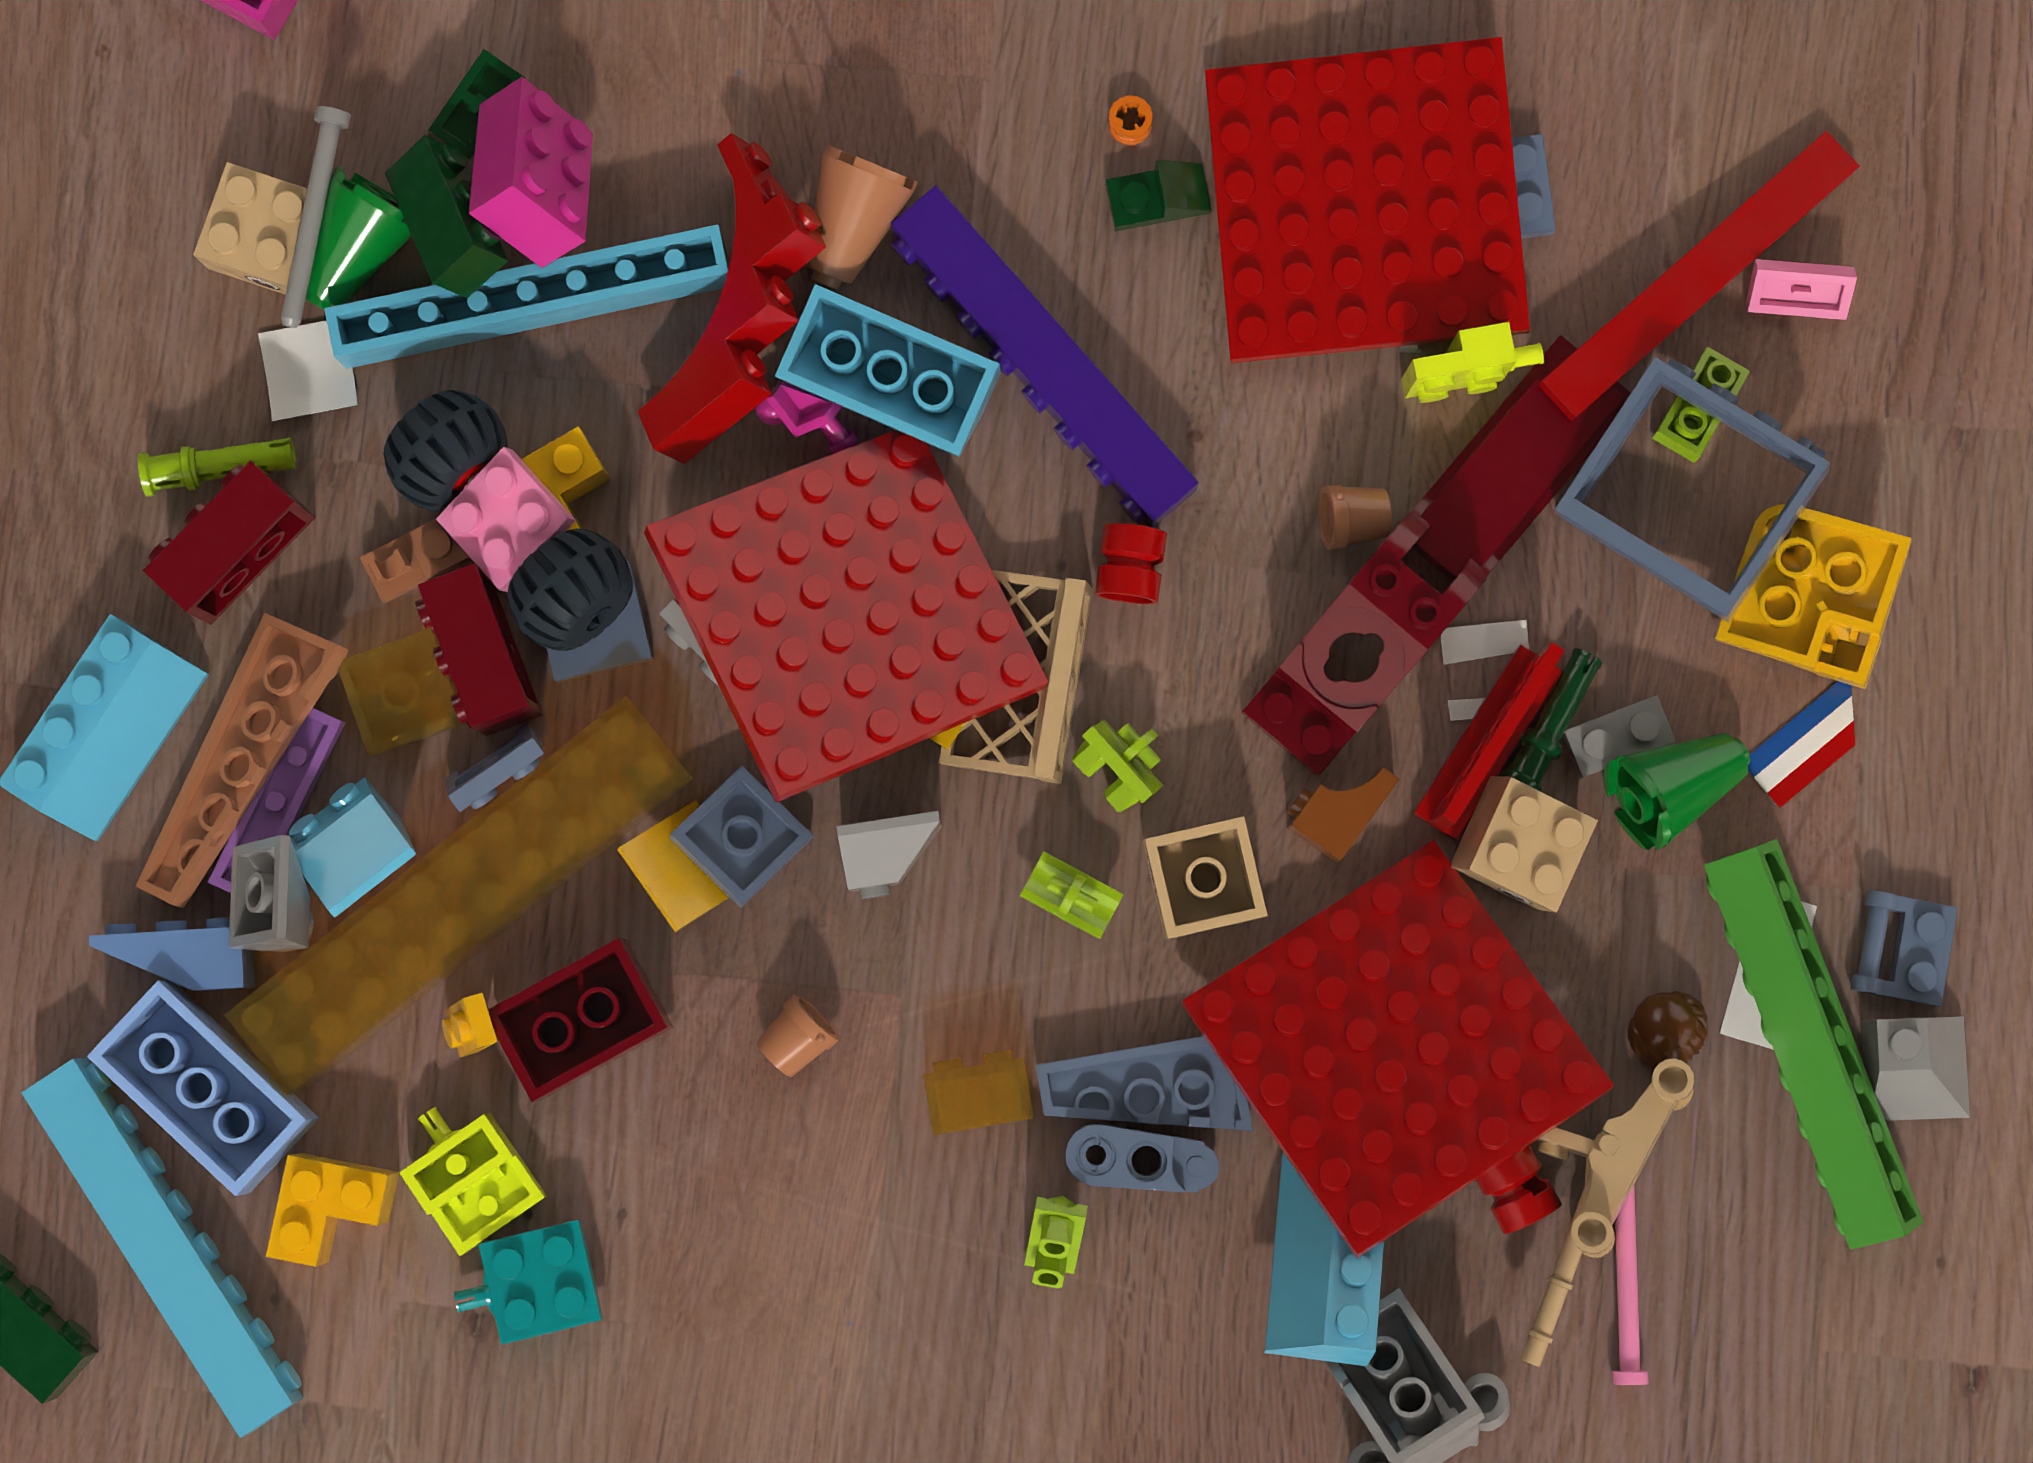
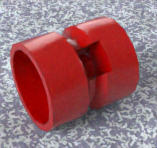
M1125 523L1104 524L1100 552L1108 559L1106 563L1098 566L1094 595L1107 600L1131 604H1158L1162 575L1154 567L1164 560L1167 533L1163 530L1142 525Z
M1531 1144L1475 1180L1483 1195L1493 1197L1494 1202L1490 1210L1503 1234L1512 1233L1529 1226L1553 1213L1562 1205L1550 1180L1539 1177L1538 1172L1542 1164Z

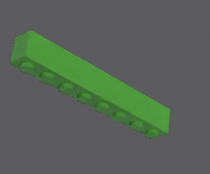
M1778 839L1750 847L1705 864L1708 891L1712 898L1718 902L1725 920L1724 931L1726 938L1738 954L1743 968L1742 978L1744 986L1748 993L1754 997L1761 1015L1762 1033L1765 1039L1773 1046L1780 1065L1779 1077L1781 1083L1792 1096L1798 1112L1797 1123L1803 1137L1809 1141L1816 1159V1174L1819 1182L1823 1187L1827 1188L1834 1207V1221L1838 1231L1845 1236L1850 1250L1906 1236L1923 1224L1924 1221Z

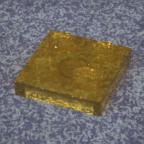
M431 628L346 658L339 666L338 670L367 754L371 758L467 724L460 723L453 708L450 696L456 694L449 675L444 677L437 665L433 648L439 646V643Z

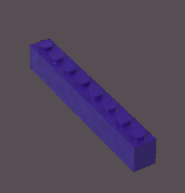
M936 185L891 223L892 236L895 238L891 242V246L907 265L910 266L916 262L928 275L923 279V282L930 292L941 303L947 298L960 312L956 319L961 327L974 340L981 335L993 349L988 353L990 359L1000 364L1001 372L1005 376L1013 372L1025 385L1021 393L1027 402L1038 413L1045 409L1058 423L1053 428L1058 437L1072 451L1078 446L1091 460L1086 465L1090 473L1103 487L1106 488L1110 483L1123 496V499L1119 502L1120 506L1137 525L1144 520L1149 527L1154 528L1196 492L1199 482Z

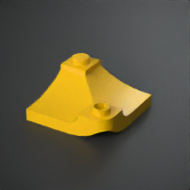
M1786 504L1771 506L1757 518L1745 547L1735 580ZM1804 508L1791 528V535L1782 541L1730 621L1727 622L1721 619L1715 639L1719 642L1805 669L1822 677L1866 689L1881 645L1884 629L1912 538Z

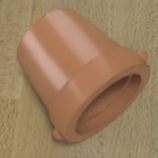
M1340 484L1322 486L1319 494L1318 517L1321 537L1328 550L1343 549L1347 545L1389 537L1392 513L1389 496L1384 488L1342 487Z
M794 993L783 1004V1009L756 1043L760 1051L776 1068L785 1075L793 1077L823 1051H829L840 1040V1036L831 1023L811 1003Z

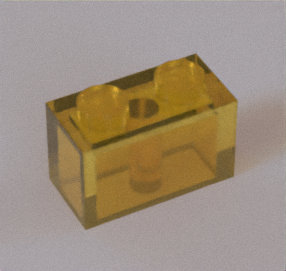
M1009 1049L982 1054L984 1064L964 1067L962 1057L932 1062L934 1072L923 1074L933 1135L1034 1119L1024 1057L1014 1059L1013 1051Z

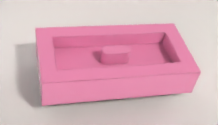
M1755 259L1745 301L1747 312L1846 320L1857 281L1855 267Z

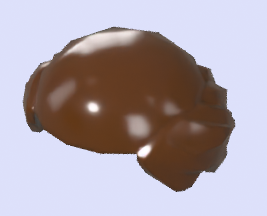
M1674 991L1671 993L1660 992L1648 996L1637 1006L1627 1029V1037L1631 1049L1645 1063L1651 1064L1654 1067L1666 1059H1678L1687 1063V1061L1692 1060L1693 1055L1699 1054V1050L1704 1046V1041L1708 1034V1016L1701 1002L1690 994Z

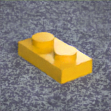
M483 993L462 998L445 1010L447 1018L442 1020L444 1036L451 1049L457 1047L460 1058L478 1053L497 1042Z

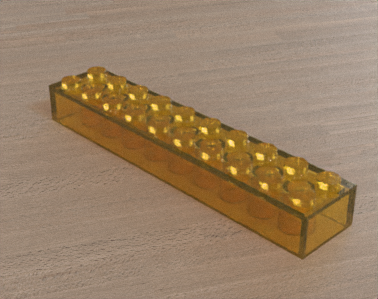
M627 696L623 697L540 763L531 773L516 782L224 1016L285 1094H301L695 778L636 704Z

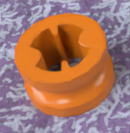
M1127 95L1115 101L1109 110L1108 123L1110 133L1114 139L1124 145H1136L1143 142L1152 129L1153 113L1151 107L1144 99L1138 96ZM1127 110H1135L1138 112V120L1143 122V125L1139 127L1137 124H1134V130H1126L1123 128V120L1117 117L1120 113L1127 116Z

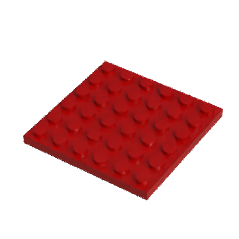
M1502 37L1205 70L1231 364L1453 341L1460 330L1509 322L1512 335L1528 334L1530 332Z
M898 430L649 524L645 528L644 535L682 609L775 802H779L1044 690L1049 684L927 443Z
M1434 840L1182 1000V1006L1356 1258H1359L1610 1092L1614 1087V1084L1456 869L1451 868V862Z

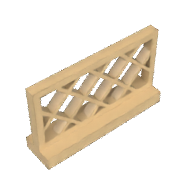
M992 570L997 582L1002 583L1012 597L1008 601L1011 609L1018 605L1033 625L1024 632L1027 640L1038 633L1048 646L1046 659L1040 663V666L1049 684L1044 690L1037 692L1040 696L1038 708L1023 720L1019 718L1010 704L1004 706L1016 725L994 741L978 721L982 716L966 722L959 733L973 724L987 743V746L971 758L953 755L955 739L949 750L941 747L939 763L941 765L1027 777L1061 784L1093 588L1086 580L1072 578L1061 580ZM1011 585L1025 586L1026 588L1017 594ZM1038 589L1057 591L1054 610L1037 622L1023 603V600ZM1052 622L1050 637H1048L1043 628ZM1036 720L1032 736L1027 726ZM1020 731H1022L1032 745L1028 766L1009 764L998 749V747ZM993 752L1000 762L982 759Z

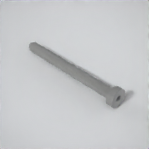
M317 106L315 110L314 121L321 125L281 314L283 325L297 328L302 320L340 130L348 129L351 120L350 113L327 106Z

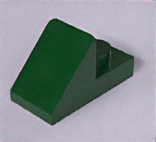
M1158 160L1155 161V167L1152 171L1106 179L1105 181L1115 232L1210 214L1212 211L1202 163Z

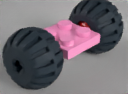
M457 390L442 391L419 402L416 407L411 408L403 415L401 421L397 422L387 437L383 453L387 474L393 486L401 496L414 505L430 511L442 512L436 520L479 566L491 582L500 591L508 592L510 611L524 635L543 647L555 651H569L590 642L592 638H596L617 619V616L625 609L633 592L631 570L621 550L598 533L577 528L568 530L576 519L512 449L508 448L505 428L490 405L469 393Z

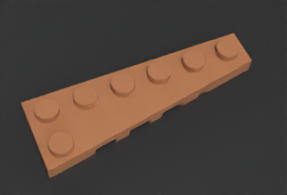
M264 613L135 887L171 905L184 909L324 689L337 674L339 666L349 651L348 649Z

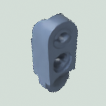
M1101 1123L1086 1124L1080 1127L1069 1138L1065 1149L1066 1164L1071 1174L1080 1182L1091 1186L1199 1193V1189L1210 1186L1216 1180L1220 1170L1219 1160L1215 1152L1204 1145V1141ZM1099 1145L1105 1150V1159L1102 1163L1093 1165L1087 1161L1086 1151L1089 1147ZM1142 1146L1154 1147L1160 1155L1158 1168L1150 1174L1143 1175L1137 1173L1132 1167V1155Z

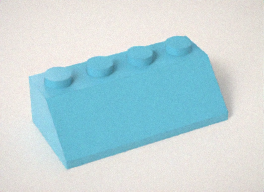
M815 284L775 377L960 457L985 411L1001 374L1000 364Z
M110 614L1 776L0 786L39 812L98 842L209 674L134 625Z
M1284 1152L1281 1159L1264 1353L1367 1366L1376 1352L1384 1241L1359 1258H1356Z

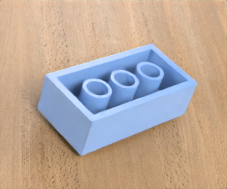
M158 980L87 1056L234 1196L251 1193L319 1119L308 1106L182 988L172 981Z

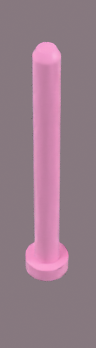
M1633 1186L1615 1220L1620 1370L1612 1371V1384L1615 1385L1649 1384L1648 1371L1640 1369L1635 1187Z

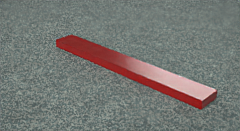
M1826 130L1546 376L1538 386L1571 421L1575 420L1850 177L1860 165Z

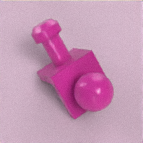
M781 379L774 388H769L772 394L755 407L756 414L762 422L768 425L784 423L795 438L820 428L830 442L828 449L832 454L857 445L858 438L852 430H845L835 417L842 406Z

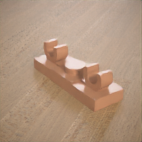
M436 519L360 557L383 603H387L417 588L420 583L439 577L472 560Z

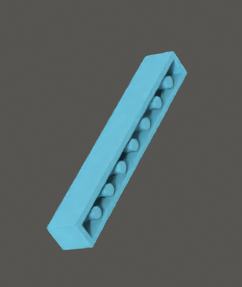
M717 224L558 258L543 268L534 263L497 271L468 299L437 285H431L324 308L333 355L346 369L723 289L729 269V261L724 238Z
M73 1058L21 1093L239 1438H242L303 1399L302 1394L298 1390L302 1386L300 1377L288 1361L285 1360L281 1363L270 1346L274 1343L271 1331L263 1320L258 1317L253 1319L243 1303L247 1300L243 1287L233 1275L226 1276L216 1261L220 1257L217 1246L207 1233L201 1232L199 1234L189 1218L193 1214L189 1202L178 1189L172 1191L162 1176V1173L166 1171L164 1163L150 1146L145 1148L134 1132L139 1128L135 1117L124 1104L117 1105L108 1091V1088L112 1086L109 1077L93 1062L90 1063L88 1058Z

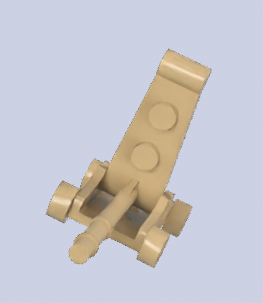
M1666 1059L1659 1063L1654 1069L1651 1084L1632 1109L1622 1116L1607 1120L1603 1127L1604 1131L1599 1133L1595 1140L1556 1127L1536 1140L1540 1142L1538 1151L1563 1160H1568L1570 1153L1585 1157L1586 1173L1582 1195L1552 1276H1548L1547 1281H1549L1533 1327L1531 1330H1528L1527 1335H1529L1520 1360L1537 1367L1541 1366L1548 1344H1552L1553 1339L1551 1336L1568 1290H1572L1573 1285H1571L1581 1255L1601 1258L1613 1249L1615 1233L1612 1225L1672 1112L1683 1109L1692 1099L1694 1073L1684 1061Z

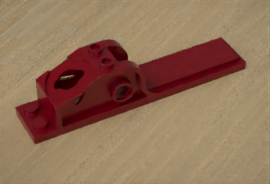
M1562 335L1544 353V363L1533 366L1241 712V714L1315 776H1320L1346 743L1363 727L1486 581L1490 572L1595 449L1630 396L1631 392L1619 382H1616L1575 420L1571 421L1538 386L1546 376L1577 350ZM1411 548L1451 580V583L1441 594L1401 561ZM1351 632L1363 635L1375 633L1383 639L1384 650L1379 655L1377 670L1369 678L1362 681H1349L1346 679L1334 681L1326 675L1325 664L1330 658V648L1339 636Z

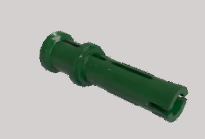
M1579 648L1573 649L1571 658L1533 728H1527L1526 731H1522L1518 738L1521 743L1509 767L1502 768L1498 776L1512 777L1540 792L1542 791L1539 784L1552 760H1558L1562 754V746L1559 741L1594 676L1603 664L1598 657L1595 656L1592 660H1589L1591 653Z

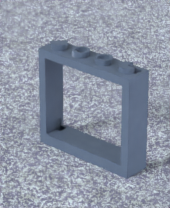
M1655 357L1556 506L1555 512L1564 521L1729 622L1829 472L1830 462L1823 458L1827 452L1814 445L1813 441L1800 436L1796 442L1779 432L1783 425L1770 415L1760 410H1756L1754 415H1751L1736 406L1739 398L1727 389L1713 384L1709 390L1693 380L1696 373L1683 363L1681 365L1671 358L1666 364ZM1661 387L1666 388L1806 473L1727 593L1584 505Z

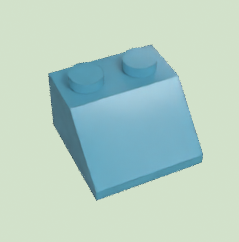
M366 777L362 778L355 785L354 783H347L339 788L330 798L328 806L315 816L308 814L302 817L289 831L303 876L334 918L416 855L403 820Z

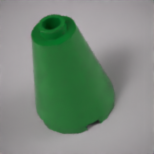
M337 166L331 175L306 300L323 310L332 305L347 304L412 236L394 194L357 173H354L351 180L345 179V168Z
M1727 733L1625 754L1606 763L1603 772L1604 788L1607 797L1616 794L1622 809L1614 812L1628 836L1643 849L1649 850L1655 847V850L1666 847L1747 776L1750 755L1741 740L1733 738Z

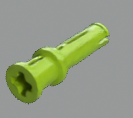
M291 437L197 451L195 447L188 445L182 446L180 452L150 456L148 452H140L138 454V471L143 492L146 497L155 496L157 490L185 486L189 491L197 490L198 487H202L203 482L222 479L234 467L238 465L244 467L250 460L266 472L296 469V455Z

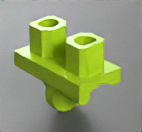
M1103 719L1082 735L1085 741L1071 758L1083 774L1088 777L1094 775L1106 763L1119 778L1103 794L1119 813L1138 801L1143 804L1164 786L1150 771L1161 761L1149 746L1159 736L1153 728L1143 736H1140L1127 723L1116 733L1107 721Z
M1043 851L1020 897L1100 940L1124 894Z
M1064 1196L1049 1199L1037 1197L1024 1263L1025 1266L1034 1267L1032 1283L1052 1288H1062L1065 1273L1074 1274L1087 1215V1205H1076Z

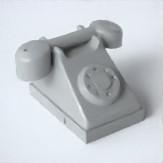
M1400 1288L1382 1298L1379 1302L1376 1352L1367 1366L1324 1361L1375 1440L1361 1443L1353 1449L1348 1458V1463H1442L1469 1446L1476 1447L1479 1443V1430L1492 1431L1500 1427L1508 1419L1511 1411L1510 1395L1505 1383L1498 1376L1490 1373H1478L1470 1377L1465 1383L1462 1382Z

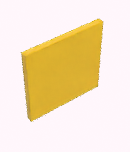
M696 800L617 849L675 932L729 898L669 839L670 834L700 806Z

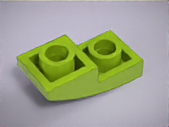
M1708 346L1704 349L1692 369L1696 373L1693 380L1709 390L1713 384H1717L1735 396L1739 393L1750 373L1746 368ZM1676 395L1652 439L1695 463L1701 457L1720 421Z

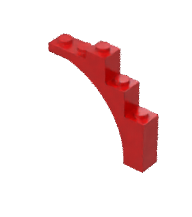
M730 133L717 144L734 182L736 202L732 256L718 304L695 349L680 370L658 394L637 411L653 450L683 464L687 463L772 394L764 377L766 373L765 365L757 354L799 321L791 304V300L794 298L793 293L784 281L826 248L818 230L821 222L815 211L807 203L800 202L798 204L788 197L784 188L773 178L769 169L772 161L767 152L758 143L753 141L749 144L733 133Z

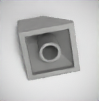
M933 811L836 826L848 890L850 892L860 891L861 899L891 895L889 886L901 884L942 828L939 812Z
M278 835L233 847L229 948L284 953L308 948L309 938L314 927L313 915L310 912V895L290 836Z
M1964 1016L1861 1020L1863 1064L1885 1120L1970 1118Z

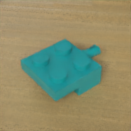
M581 1219L478 1244L484 1267L483 1285L454 1291L455 1301L475 1297L473 1300L456 1304L458 1313L488 1305L496 1320L501 1345L604 1319Z

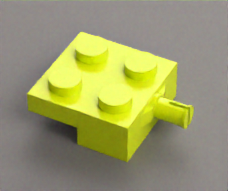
M1509 322L1460 330L1445 354L1412 360L1401 378L1404 398L1418 396L1420 403H1428L1449 397L1448 391L1467 388L1468 394H1479L1498 388L1497 382H1501L1509 371H1514L1517 367L1543 364L1542 346L1540 343L1514 348Z
M434 1107L427 1111V1114L421 1115L418 1121L422 1123L435 1144L430 1147L424 1156L399 1173L426 1214H432L458 1255L462 1256L546 1198L547 1195L491 1113L483 1114L463 1129L451 1131L437 1111V1108Z

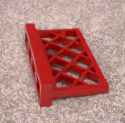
M1553 642L1536 654L1521 644L1516 648L1414 809L1413 815L1451 839H1458L1473 815L1490 776H1497L1519 742L1518 738L1522 731H1526L1563 671L1557 668L1556 664L1563 655L1564 649Z

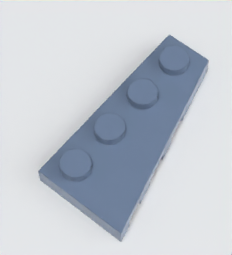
M1204 1036L1035 1065L1044 1116L1253 1131L1248 1100Z

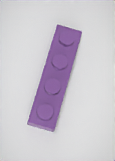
M312 708L229 837L208 883L231 893L233 847L278 835L289 836V831L299 820L345 726V722Z

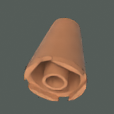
M826 144L822 153L814 211L821 222L818 230L826 248L805 264V266L814 270L811 279L839 290L842 281L852 284L891 227V223L898 217L915 192L918 182Z

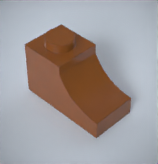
M1383 767L1367 783L1354 789L1334 791L1320 784L1311 793L1304 788L1287 811L1288 814L1294 817L1287 828L1337 863L1342 860L1400 779Z

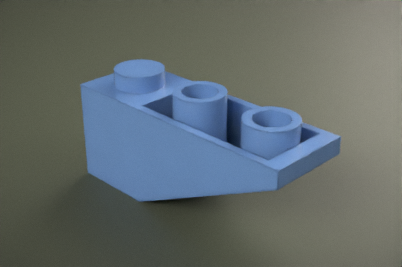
M230 918L206 919L205 929L187 930V921L155 922L156 932L140 933L136 931V924L105 925V935L88 936L90 947L192 991L255 988L254 950L229 948Z

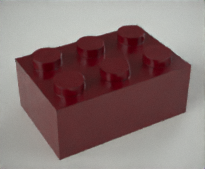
M251 460L244 467L238 465L226 474L220 483L222 490L209 503L203 501L195 506L184 520L186 526L173 540L167 538L160 542L149 555L148 559L151 562L142 570L186 613L210 625L227 610L316 518L274 477Z
M473 563L418 584L422 599L415 601L416 608L426 629L431 628L437 636L440 646L433 648L434 657L444 677L449 675L456 687L457 693L451 695L450 698L460 723H467L470 729L473 728L485 736H490L542 716V710L495 585L479 566Z
M617 938L488 1009L495 1035L531 1102L541 1101L674 1028L628 941L624 938Z

